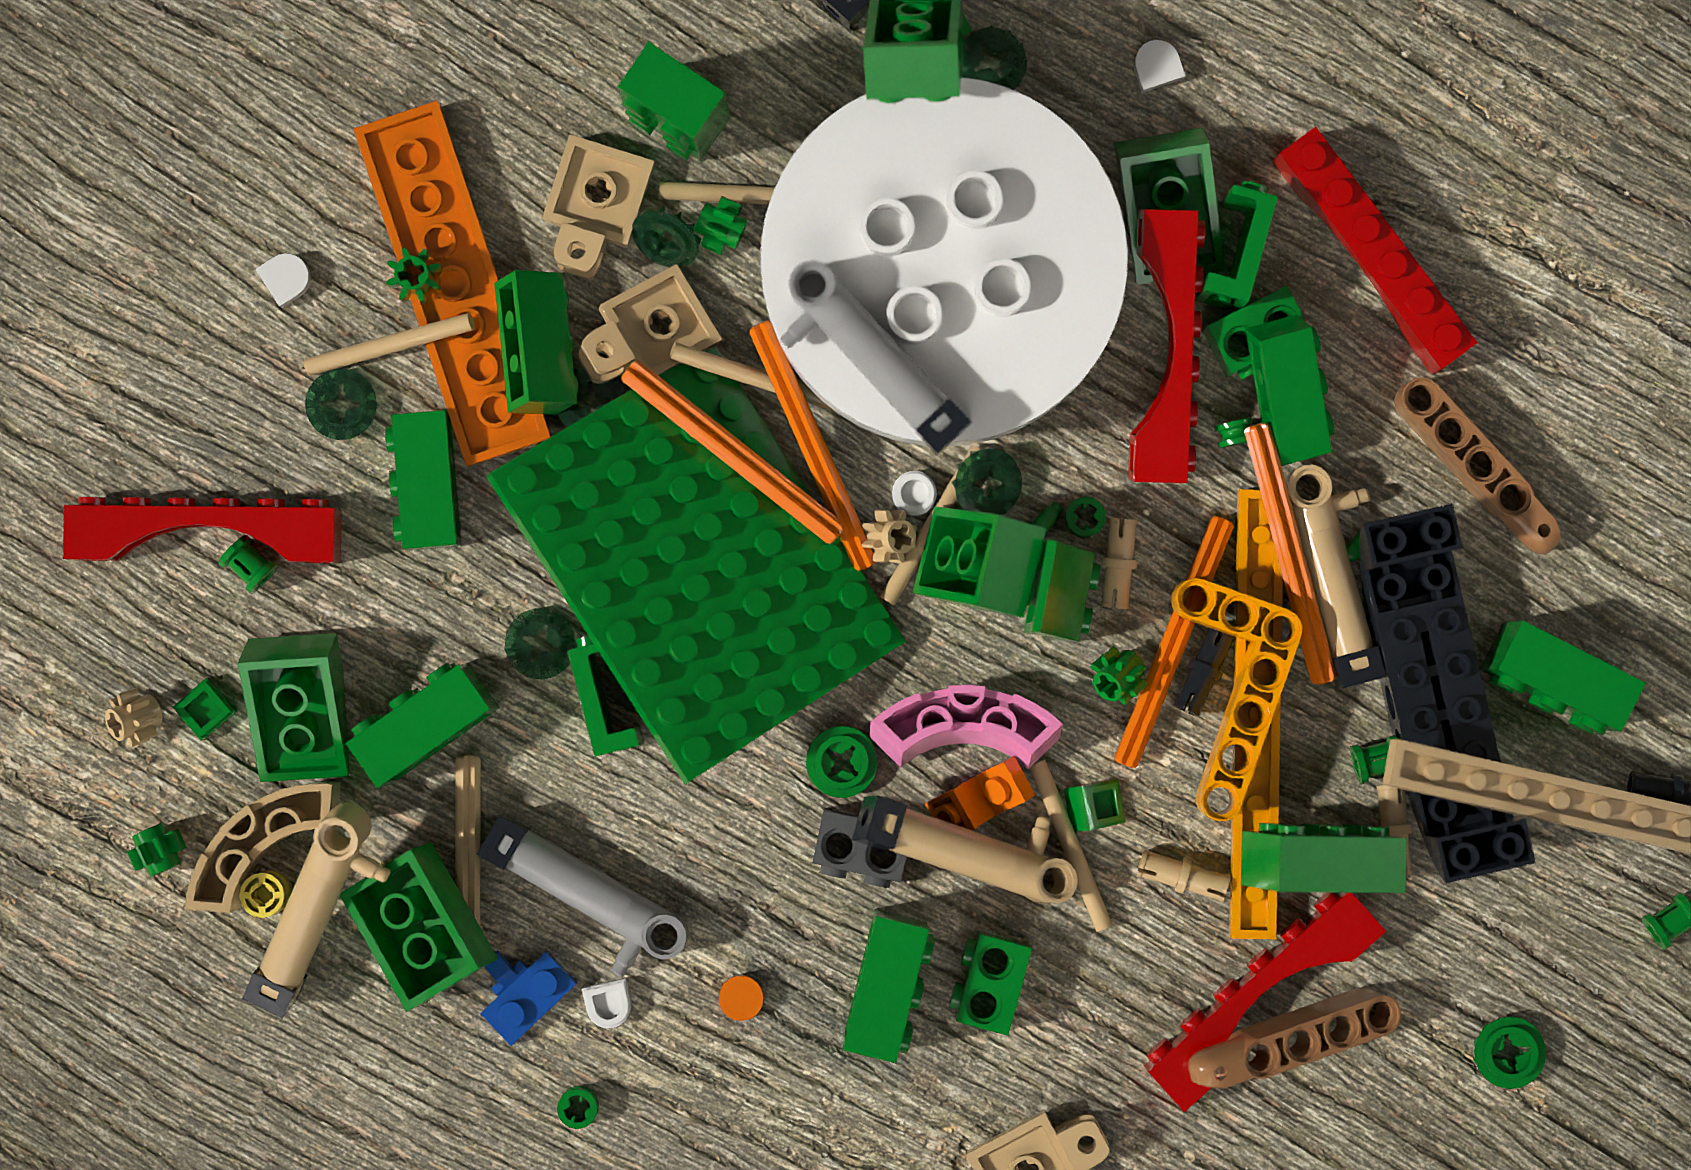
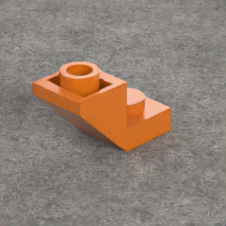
M1012 756L983 770L924 804L931 817L974 830L994 816L1026 802L1036 794L1015 756Z

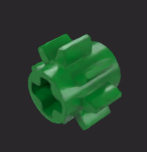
M721 196L718 206L708 201L706 202L694 229L695 233L704 236L701 241V247L719 255L722 254L725 246L734 250L737 249L749 220L739 215L742 209L741 204Z
M402 248L403 258L398 263L394 261L387 262L394 270L395 277L386 281V284L390 288L402 287L399 294V299L402 302H407L412 294L417 295V298L425 304L427 303L425 293L431 288L441 290V286L434 281V274L443 270L442 266L438 263L427 265L429 252L424 248L420 251L418 257L412 256L406 248ZM412 266H416L421 272H425L418 276L419 284L416 286L408 280H404V278L410 276L409 268Z
M1112 646L1090 666L1097 672L1092 681L1096 692L1108 701L1120 700L1123 705H1126L1148 685L1141 678L1146 670L1144 662L1131 650L1119 652L1115 646Z
M162 822L133 835L132 839L136 848L126 853L134 870L146 868L151 878L181 864L182 862L177 853L186 849L187 846L179 829L167 832Z

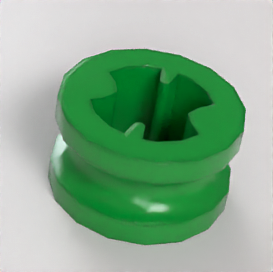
M1253 417L1214 426V431L1221 435V441L1218 443L1219 449L1247 443L1245 429L1254 423Z
M1081 497L1068 506L1065 511L1064 520L1066 527L1072 534L1087 538L1094 536L1102 530L1106 520V513L1104 507L1096 499ZM1081 505L1082 510H1084L1089 505L1095 510L1092 518L1097 523L1092 529L1085 525L1084 530L1075 525L1078 516L1074 513L1076 507Z
M571 1087L564 1092L558 1101V1117L569 1128H585L593 1122L598 1114L599 1102L595 1093L588 1087ZM572 1096H580V1102L583 1098L589 1102L590 1106L585 1110V1118L576 1119L577 1113L572 1117L566 1109L572 1103Z

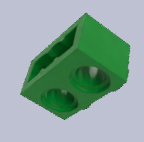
M1287 285L1208 325L1202 332L1225 377L1228 378L1238 373L1242 380L1253 375L1250 353L1242 358L1231 354L1228 349V339L1230 336L1241 335L1247 339L1245 328L1267 323L1271 315H1281L1285 318L1297 314L1305 322L1306 320Z
M979 930L975 940L967 938L961 959V965L968 966L963 984L955 982L949 1003V1008L956 1010L954 1016L956 1022L1006 1036L1009 1035L1032 951L1030 944ZM1000 948L1006 952L1007 962L1001 970L989 971L983 967L982 957L987 950ZM979 992H988L995 997L994 1008L984 1015L976 1014L970 1008L972 997Z

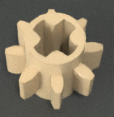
M877 509L875 510V519L869 523H863L862 527L864 528L867 540L861 545L864 548L872 549L874 552V562L887 563L890 561V563H904V553L917 548L915 545V531L918 527L905 521L906 511L892 510L890 512L889 510Z
M133 688L110 699V704L113 708L106 711L105 722L114 739L121 741L127 738L130 747H134L158 735L155 727L162 723V711L157 700L152 695L146 694L140 697L138 689Z

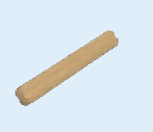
M459 755L455 759V884L480 926V856L477 853L480 849L481 759L477 755Z

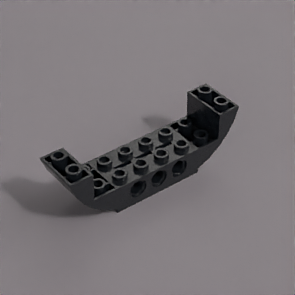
M1453 503L1363 523L1360 532L1359 553L1365 616L1373 644L1379 648L1386 677L1379 678L1392 735H1395L1399 740L1501 763L1452 550L1463 548ZM1407 790L1412 810L1428 853L1446 884L1536 863L1526 818Z

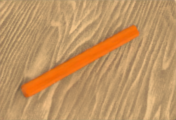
M770 320L761 322L750 329L751 338L828 511L845 525L839 536L852 565L857 571L869 568L876 562L873 561L874 552L872 549L864 548L861 545L867 538L795 372L778 342Z
M635 360L627 368L621 379L631 389L824 542L831 544L839 537L845 527L840 519L641 361Z
M1269 423L1255 424L1245 429V436L1291 609L1301 620L1302 635L1300 643L1310 681L1313 684H1325L1335 680L1337 673L1273 432Z
M1214 516L1209 520L1186 580L1198 578L1212 582L1233 531V523L1218 516ZM1194 586L1188 587L1182 596L1183 605L1191 612L1199 611L1205 600L1203 592ZM1174 610L1145 681L1148 685L1138 697L1115 754V761L1130 768H1136L1139 765L1195 625V622L1182 618Z

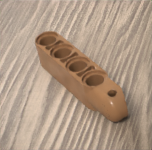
M1424 377L1415 378L1398 389L1394 398V405L1398 414L1491 515L1499 518L1523 545L1537 554L1545 555L1550 553L1560 544L1561 534L1557 520L1534 496L1530 484L1437 383ZM1412 388H1418L1425 392L1428 404L1424 411H1417L1409 404L1408 395ZM1443 421L1453 423L1458 430L1457 440L1452 445L1445 443L1439 436V426ZM1475 453L1485 457L1488 462V471L1482 478L1474 475L1469 467L1470 458ZM1505 486L1514 489L1518 495V504L1512 511L1507 510L1500 502V493ZM1538 528L1541 530V536L1538 533Z
M1360 987L1237 1030L1226 1041L1203 1048L1194 1053L1188 1063L1191 1081L1199 1085L1225 1089L1253 1078L1265 1079L1390 1034L1399 1025L1401 1009L1398 1002L1392 997L1367 987ZM1376 1003L1375 1013L1369 1019L1370 1008ZM1337 1017L1336 1026L1331 1033H1329V1025L1331 1021ZM1297 1031L1296 1042L1289 1048V1039ZM1257 1045L1256 1056L1252 1061L1248 1062L1249 1052Z

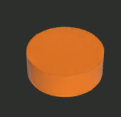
M734 975L727 979L720 989L719 1005L724 1014L733 1020H749L758 1014L763 1005V989L760 983L749 975Z

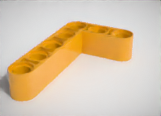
M1193 578L1180 582L1172 591L1171 604L1176 614L1184 619L1249 642L1196 792L1195 800L1199 811L1212 820L1223 822L1231 820L1241 809L1301 639L1302 624L1298 616L1288 609L1204 579ZM1190 586L1199 588L1204 594V605L1197 612H1191L1183 605V593ZM1233 601L1243 604L1246 608L1247 617L1244 624L1240 627L1230 625L1225 617L1226 608ZM1277 616L1285 619L1289 626V634L1282 642L1274 641L1268 633L1270 621ZM1261 659L1268 660L1274 668V677L1265 685L1259 684L1253 676V667ZM1252 702L1259 710V719L1255 725L1246 728L1239 722L1238 710L1244 703ZM1236 744L1244 752V762L1238 769L1229 770L1223 763V753L1230 745ZM1222 787L1229 794V804L1225 810L1216 813L1211 811L1207 800L1212 790Z

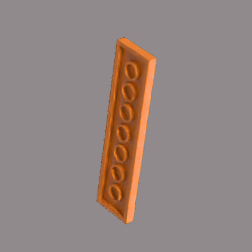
M437 100L353 128L397 262L403 258L402 248H406L412 256L416 257L424 248L429 252V259L426 264L438 263L442 266L443 270L434 274V281L441 286V290L431 288L425 293L427 297V303L425 304L417 298V295L411 294L410 296L419 326L465 313H471L475 322L474 330L425 344L466 467L469 468L537 445L550 438L551 433L544 414L508 413L494 285L499 278L439 101ZM412 266L409 268L410 276L404 278V280H408L416 286L419 284L418 276L425 272H421L416 266Z

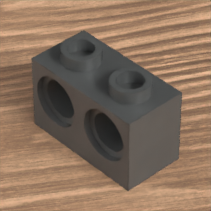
M824 808L812 864L821 865L819 873L846 879L847 871L865 875L864 883L884 888H890L891 881L901 883L906 860L905 855L896 853L895 860L890 865L881 867L874 864L870 858L871 846L853 840L852 849L846 856L835 857L831 855L826 848V841L829 836L841 832L852 839L858 816Z

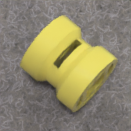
M266 870L253 874L241 886L239 894L241 905L247 913L254 917L264 918L272 916L285 909L292 893V886L289 879L279 871Z

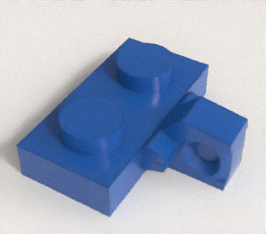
M497 950L495 954L498 960L485 967L497 981L491 987V990L498 997L480 1014L510 1046L578 983L548 950L530 967L522 960L513 966Z

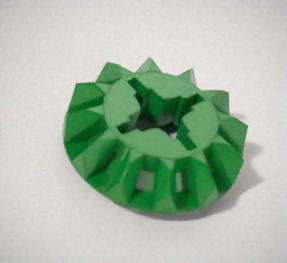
M847 726L832 727L820 733L812 741L806 756V768L812 783L821 792L836 798L852 797L864 791L872 782L878 764L876 750L869 738L859 730ZM853 745L855 750L852 752L853 756L850 758V763L858 774L855 776L853 773H848L842 769L838 774L835 773L832 778L828 777L834 762L830 758V754L825 750L829 748L832 752L836 751L842 754Z
M1499 1017L1491 1023L1483 1025L1478 1038L1474 1040L1473 1060L1481 1075L1495 1086L1505 1089L1524 1087L1534 1081L1544 1067L1546 1060L1544 1039L1535 1026L1519 1017ZM1504 1035H1506V1038L1509 1039L1513 1046L1527 1047V1049L1520 1050V1053L1514 1055V1062L1512 1063L1514 1070L1508 1065L1506 1059L1497 1058L1496 1056L1492 1057L1493 1054H1497V1051L1504 1049Z

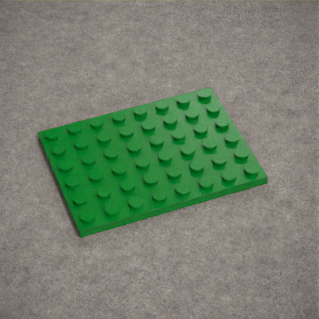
M715 346L705 351L722 357ZM683 363L658 375L812 497L738 381ZM633 389L493 470L487 476L490 484L684 785L906 642L861 571H857L852 565L839 537L831 544L824 542Z

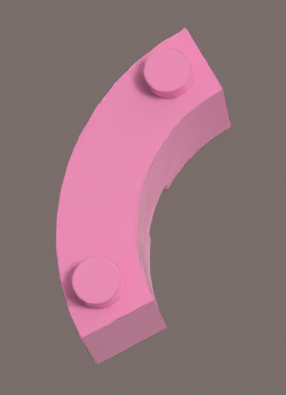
M952 685L948 686V689L931 691L922 695L916 693L887 708L870 722V738L901 768L916 756L930 749L944 745L966 743L987 746L1011 757L1015 756L1017 761L1029 769L1059 740L1063 723L1036 703L1017 694L1011 696L1002 692L985 689V686Z

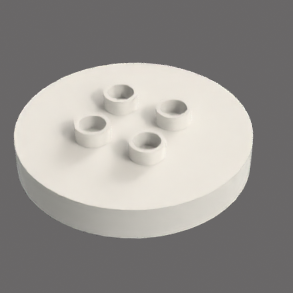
M961 77L960 97H951L942 102H930L924 98H905L901 102L887 104L880 102L878 99L867 100L866 94L825 119L793 154L774 189L764 221L760 267L764 298L770 322L778 342L788 361L803 382L824 403L844 418L875 434L904 443L927 446L915 433V430L819 326L791 348H787L781 341V336L788 331V327L805 313L796 304L791 295L789 287L791 273L799 264L812 260L822 262L830 268L836 278L948 399L950 398L972 422L971 425L948 445L959 446L996 439L1025 427L1056 407L1078 386L1095 365L1117 323L1127 279L1128 251L1125 226L1111 182L1100 162L1081 137L1051 110L1033 99L1004 86ZM815 274L806 276L800 284L801 293L809 298L820 296L826 288L825 280Z

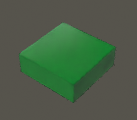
M205 678L172 706L201 741L207 739L238 712L210 678Z

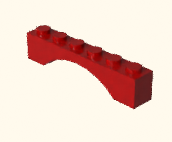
M1316 126L1277 155L1272 163L1296 195L1326 224L1358 263L1386 304L1404 339L1431 375L1445 368L1478 343Z
M1138 209L1136 255L1150 272L1161 295L1167 318L1169 345L1165 372L1158 393L1145 416L1130 432L1128 478L1133 482L1188 483V472H1195L1196 447L1189 445L1190 428H1196L1198 404L1197 401H1191V385L1199 381L1200 360L1199 356H1193V338H1200L1202 318L1201 311H1194L1195 293H1201L1203 288L1202 265H1196L1197 247H1203L1205 241L1204 220H1198V211Z
M78 497V505H64L63 559L120 561L136 547L157 536L185 528L218 527L248 534L272 547L290 562L341 563L342 510L329 508V500L302 499V507H285V499L263 498L257 499V507H240V499L213 498V506H195V498H168V506H151V498L123 497V506L106 505L105 497Z
M1326 892L1313 905L1317 909L1314 914L1305 922L1299 918L1291 923L1281 933L1280 936L1283 941L1271 952L1265 948L1255 955L1247 964V967L1250 969L1247 974L1238 982L1234 978L1225 982L1214 993L1213 996L1216 1001L1204 1012L1200 1008L1193 1011L1180 1024V1027L1183 1029L1180 1034L1171 1042L1164 1038L1147 1053L1146 1056L1149 1061L1144 1065L1145 1069L1183 1112L1187 1111L1212 1088L1191 1081L1188 1063L1194 1053L1203 1048L1226 1041L1249 1007L1260 995L1282 979L1314 966L1334 962H1353L1386 932L1352 892Z

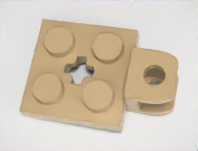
M569 134L542 216L543 222L560 227L554 247V258L560 271L591 279L597 274L602 264L608 245L607 242L625 248L629 247L655 168V161ZM599 180L605 181L606 190L611 192L608 199L602 198L600 203L593 202L592 195L586 192L588 186H597ZM576 250L585 251L584 256L579 259L571 257Z
M675 264L600 304L598 310L606 324L593 330L584 338L578 353V359L591 381L596 384H602L623 375L635 360L641 361L657 375L681 364L669 359L674 342L706 351L720 345L722 338L679 266ZM657 314L661 320L669 318L672 324L667 328L668 334L661 335L659 332L654 333L650 329L653 323L651 316ZM597 353H603L608 358H602Z
M1043 1110L966 1151L965 1155L973 1170H1019L1018 1163L1024 1160L1028 1164L1035 1163L1039 1167L1038 1170H1089L1101 1163L1109 1155L1110 1148L1108 1140L1093 1114L1086 1113L1075 1116L1054 1128L1046 1111ZM1083 1136H1091L1094 1139L1089 1145H1081L1078 1142Z

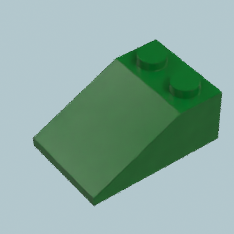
M1203 128L1114 142L1136 284L1141 285L1154 282L1150 272L1136 255L1138 209L1198 211V220H1204L1205 241L1203 247H1197L1196 265H1202L1203 274L1224 271L1225 265L1210 143Z
M1047 540L1044 542V553L1039 563H1037L1032 583L1033 597L1027 609L1023 633L1071 642H1079L1081 634H1089L1093 609L1086 607L1088 590H1097L1101 564L1094 563L1095 553L1058 541Z
M337 633L248 639L239 658L238 668L260 782L348 777L350 769L348 746L345 744L348 742L344 672Z

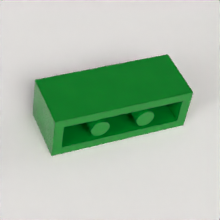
M514 270L494 283L508 413L556 415L576 404V396L578 394V380L574 375L572 361L574 341L571 332H569L567 316L569 296L564 288L563 273Z
M1297 314L1245 328L1261 423H1269L1271 425L1281 466L1331 453L1330 436L1334 435L1335 429L1331 414L1325 409L1323 395L1328 393V385L1324 372L1321 368H1318L1316 353L1321 351V342L1316 328L1310 326Z
M446 410L391 415L392 426L385 427V440L388 453L394 452L396 470L389 471L390 493L392 497H398L399 515H393L395 541H402V549L407 551L462 546L452 423Z

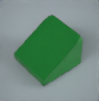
M1118 779L1064 789L1068 816L1075 832L1091 831L1126 823Z

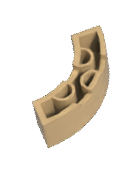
M315 782L281 789L258 799L234 814L219 829V832L209 843L205 852L199 857L190 879L184 909L225 913L241 909L239 897L241 886L250 877L257 863L273 846L283 839L300 831L316 829L327 814L335 806L339 805L341 782Z

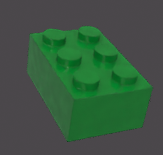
M870 0L863 45L867 100L878 99L882 103L893 104L901 102L905 98H924L930 102H942L951 97H960L964 48L962 0Z
M649 41L617 86L623 100L621 104L626 108L625 113L630 117L628 121L648 136L653 131L663 136L662 138L667 142L665 146L686 161L690 156H693L701 162L730 119L725 92Z
M934 506L913 593L958 606L1024 618L1026 608L1033 597L1032 583L1037 563H1039L1044 553L1043 540L1046 528L1001 515Z
M1525 621L1502 623L1480 667L1481 671L1491 675L1488 683L1511 694L1513 691L1520 694L1524 692L1531 696L1528 703L1550 714H1553V712L1561 715L1566 713L1571 716L1568 721L1570 725L1592 735L1594 732L1600 735H1604L1606 731L1622 732L1646 684L1636 677Z
M448 662L426 677L430 683L421 691L418 688L414 690L412 688L408 689L389 703L393 710L383 717L382 714H379L375 717L373 714L351 729L355 737L345 744L376 788L393 784L500 709L470 665H456L455 662L452 664Z
M1262 822L1259 823V831H1242L1241 885L1278 892L1405 893L1407 838L1389 836V827H1376L1364 824L1328 826V824L1318 823L1286 825V823Z
M432 842L410 849L386 864L384 867L390 870V875L386 882L365 877L340 894L342 901L406 1012L430 1001L498 960Z
M875 909L843 1036V1051L895 1064L899 1052L908 1053L913 1027L912 1022L907 1021L910 1008L918 1010L924 989L923 978L918 977L921 963L930 964L935 944L934 934L929 933L926 921Z

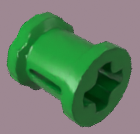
M246 534L241 536L223 553L218 564L222 568L229 567L247 584L246 590L253 594L274 575L279 565L275 561H267L250 544L251 538Z
M1395 735L1388 736L1386 742L1363 748L1358 744L1350 746L1353 768L1361 785L1368 783L1369 778L1384 774L1390 740L1397 739Z
M1680 892L1674 895V902L1653 915L1648 913L1641 918L1649 934L1663 950L1671 946V941L1691 929V902Z

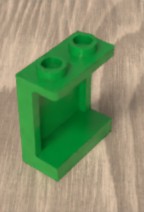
M1243 181L1241 186L1233 185L1224 196L1221 207L1243 213L1245 220L1229 277L1209 272L1203 279L1202 292L1196 293L1195 301L1233 312L1243 308L1249 302L1278 196L1267 194L1268 187L1254 182Z
M589 636L576 639L578 648L567 650L594 757L644 744L640 726L614 733L595 660L596 655L600 653Z

